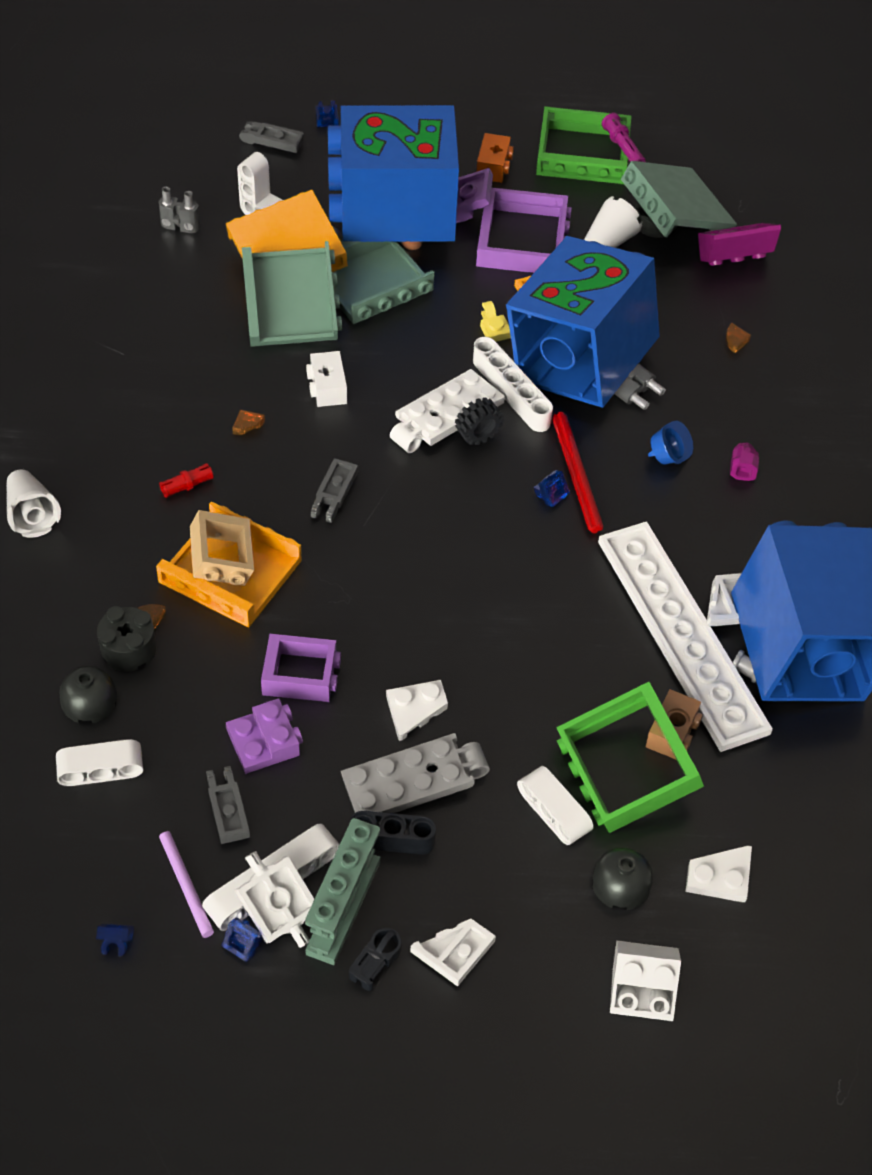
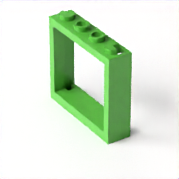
M544 107L536 175L624 184L621 178L627 169L628 158L622 149L620 160L546 153L549 129L610 135L601 125L604 117L610 113ZM618 114L621 120H626L620 122L628 128L630 137L631 115Z
M650 682L556 727L561 736L557 743L563 755L570 754L572 761L568 762V765L575 778L581 776L584 784L579 787L586 801L592 800L596 807L591 812L598 826L604 824L609 833L704 787L700 774ZM648 706L685 776L620 809L608 813L573 742Z

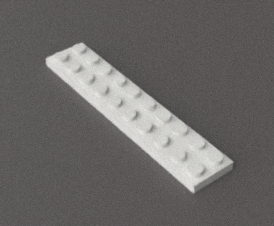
M643 522L599 536V545L687 696L701 701L699 713L703 714L701 720L719 751L723 752L771 735V725L710 626H707L706 618L649 524Z

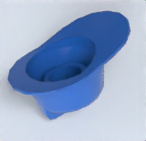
M672 421L663 426L661 430L651 437L652 451L648 453V456H655L661 464H680L690 458L693 453V440L687 427L679 421Z

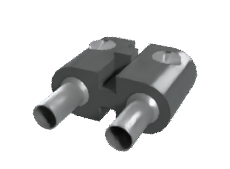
M163 187V197L159 200L162 227L171 230L180 227L181 232H197L200 229L198 204L193 201L192 192L186 191L184 193L185 199L181 203L178 198L171 197L169 187Z
M638 363L614 394L627 404L634 402L643 410H646L649 403L640 397L639 393H644L650 388L662 396L666 389L655 382L656 375Z

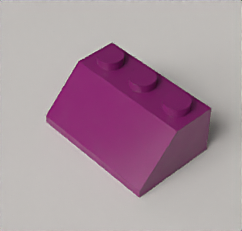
M758 223L698 233L700 260L709 262V265L723 264L725 259H731V262L744 261V256L752 255V258L766 257V253L774 252L781 231V224Z

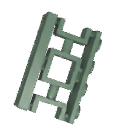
M355 818L351 820L305 918V924L311 927L310 932L313 933L306 948L307 956L335 965L380 864V857L374 855L375 849H373L380 834V827Z

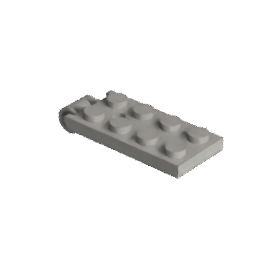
M453 733L342 770L341 776L354 812L396 813L473 787L475 784L474 779L485 776L490 770L478 742H471L458 749L456 744L457 737ZM431 765H435L438 767V769L435 772H429L427 770V768Z

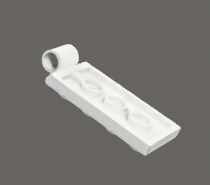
M470 369L397 410L395 415L401 422L393 427L390 432V438L408 453L416 451L422 439L432 446L457 431L455 419H459L457 415L458 413H463L461 409L464 406L466 408L469 407L468 403L471 401L476 403L478 398L482 401L484 397L490 398L498 407L504 403L505 395Z

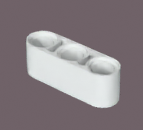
M120 740L63 748L56 753L57 781L64 786H76L137 777L143 772L141 744L136 740Z
M540 766L518 780L517 786L521 795L564 844H572L593 829L592 820L587 812L546 767Z

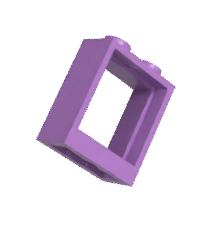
M270 634L261 677L262 695L329 702L331 691L336 692L338 676L334 675V668H340L341 652L336 651V640ZM281 654L326 658L323 680L278 676Z

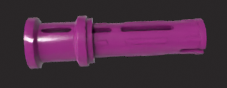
M610 113L604 117L601 123L602 128L609 132L611 141L618 143L629 161L646 162L645 157H643L629 137L628 128L620 122V116L617 113Z

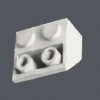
M616 941L610 1013L673 1021L681 965L679 949Z

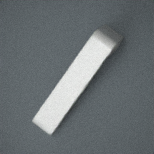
M254 152L238 165L240 207L245 215L274 205L278 201H284L270 193L269 165L264 155ZM333 227L340 242H342L343 237L338 229Z

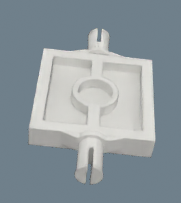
M257 851L246 856L245 859L248 861L254 874L246 883L234 891L265 942L270 943L282 934L291 932L299 948L306 945L305 943H309L310 939L301 925L305 921L314 898L289 856H284L269 866H264Z

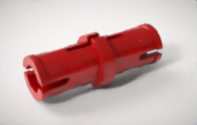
M206 463L190 471H181L180 475L159 482L164 497L167 498L185 489L189 491L193 489V486L211 480L214 476L209 464Z

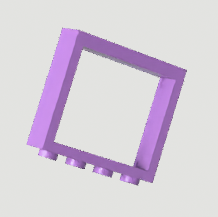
M491 188L490 204L483 209L476 267L534 273L550 254L488 247L493 212L498 210L559 217L556 238L557 247L566 237L564 234H569L570 221H566V219H570L572 207H567L568 196Z

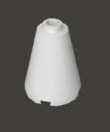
M611 196L602 205L584 240L596 241L602 245L616 248L641 231L642 222L639 224L637 219L640 215L624 199L619 198L617 201L613 200L614 197Z
M21 469L12 472L7 478V520L11 529L27 538L39 537L52 530L51 526L60 520L61 508L58 500L29 471Z

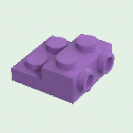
M490 168L458 178L456 223L473 218V210L481 209L490 204L493 173Z
M279 698L252 707V714L226 722L227 732L245 774L300 756L299 744L303 743L298 727L292 728L289 722L293 720L288 704L282 706Z

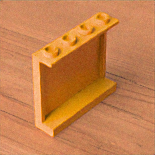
M313 190L299 193L292 198L278 201L274 205L258 209L251 214L235 218L226 223L229 239H233L241 257L242 247H251L252 253L325 248V241H329V250H334L335 264H331L332 272L348 266L347 253Z
M214 502L209 503L210 512L250 519L232 512L225 506H220ZM250 519L254 571L245 586L193 578L191 538L170 562L162 559L157 564L158 582L249 628L302 561L301 544ZM207 538L208 557L239 562L238 544L236 542Z

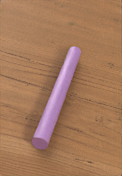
M169 831L163 832L159 838L203 938L209 937L214 931L206 912L202 907V903Z

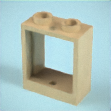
M198 510L190 525L193 578L245 586L254 571L250 519ZM207 538L236 542L238 544L239 562L208 557Z

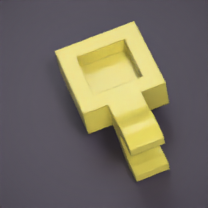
M492 301L482 303L485 311H481L483 320H481L480 327L485 337L492 338L495 342L510 339V328L504 315L496 316Z

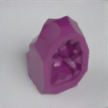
M748 442L739 443L732 452L730 475L738 480H755L759 466V453Z

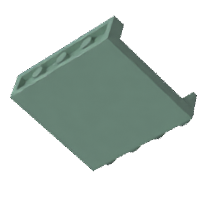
M631 161L621 178L622 182L664 237H668L674 226L706 228L714 231L736 227L737 225L692 168Z
M325 241V248L252 253L251 247H242L251 347L338 340V331H342L341 316H336V309L340 308L339 294H334L333 286H337V274L331 270V264H335L334 250H329V241Z
M341 242L347 253L348 266L334 271L337 274V286H333L334 294H339L341 311L353 324L434 290L433 270L424 273L397 242Z

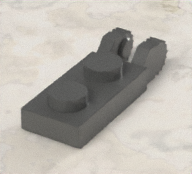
M252 121L247 122L244 127L245 129L239 134L241 141L245 143H257L297 153L304 141L303 132Z
M334 458L316 493L310 517L318 518L324 503L330 505L326 512V521L330 523L334 521L338 508H341L359 471V465Z
M231 766L224 767L223 774L225 781H227V784L217 786L213 770L206 771L209 797L221 844L250 838L238 784L234 781Z

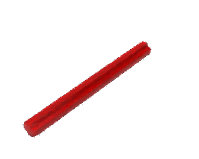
M558 412V414L553 415L552 420L588 530L595 534L603 529V523L568 418L564 415V412Z

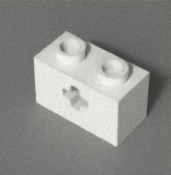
M340 351L310 354V364H306L307 378L313 381L310 382L311 397H316L317 407L347 404V385Z

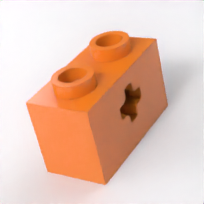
M485 133L477 160L476 172L490 168L493 173L492 181L502 183L504 174H509L510 161L508 160L513 158L514 147L510 146L511 137Z

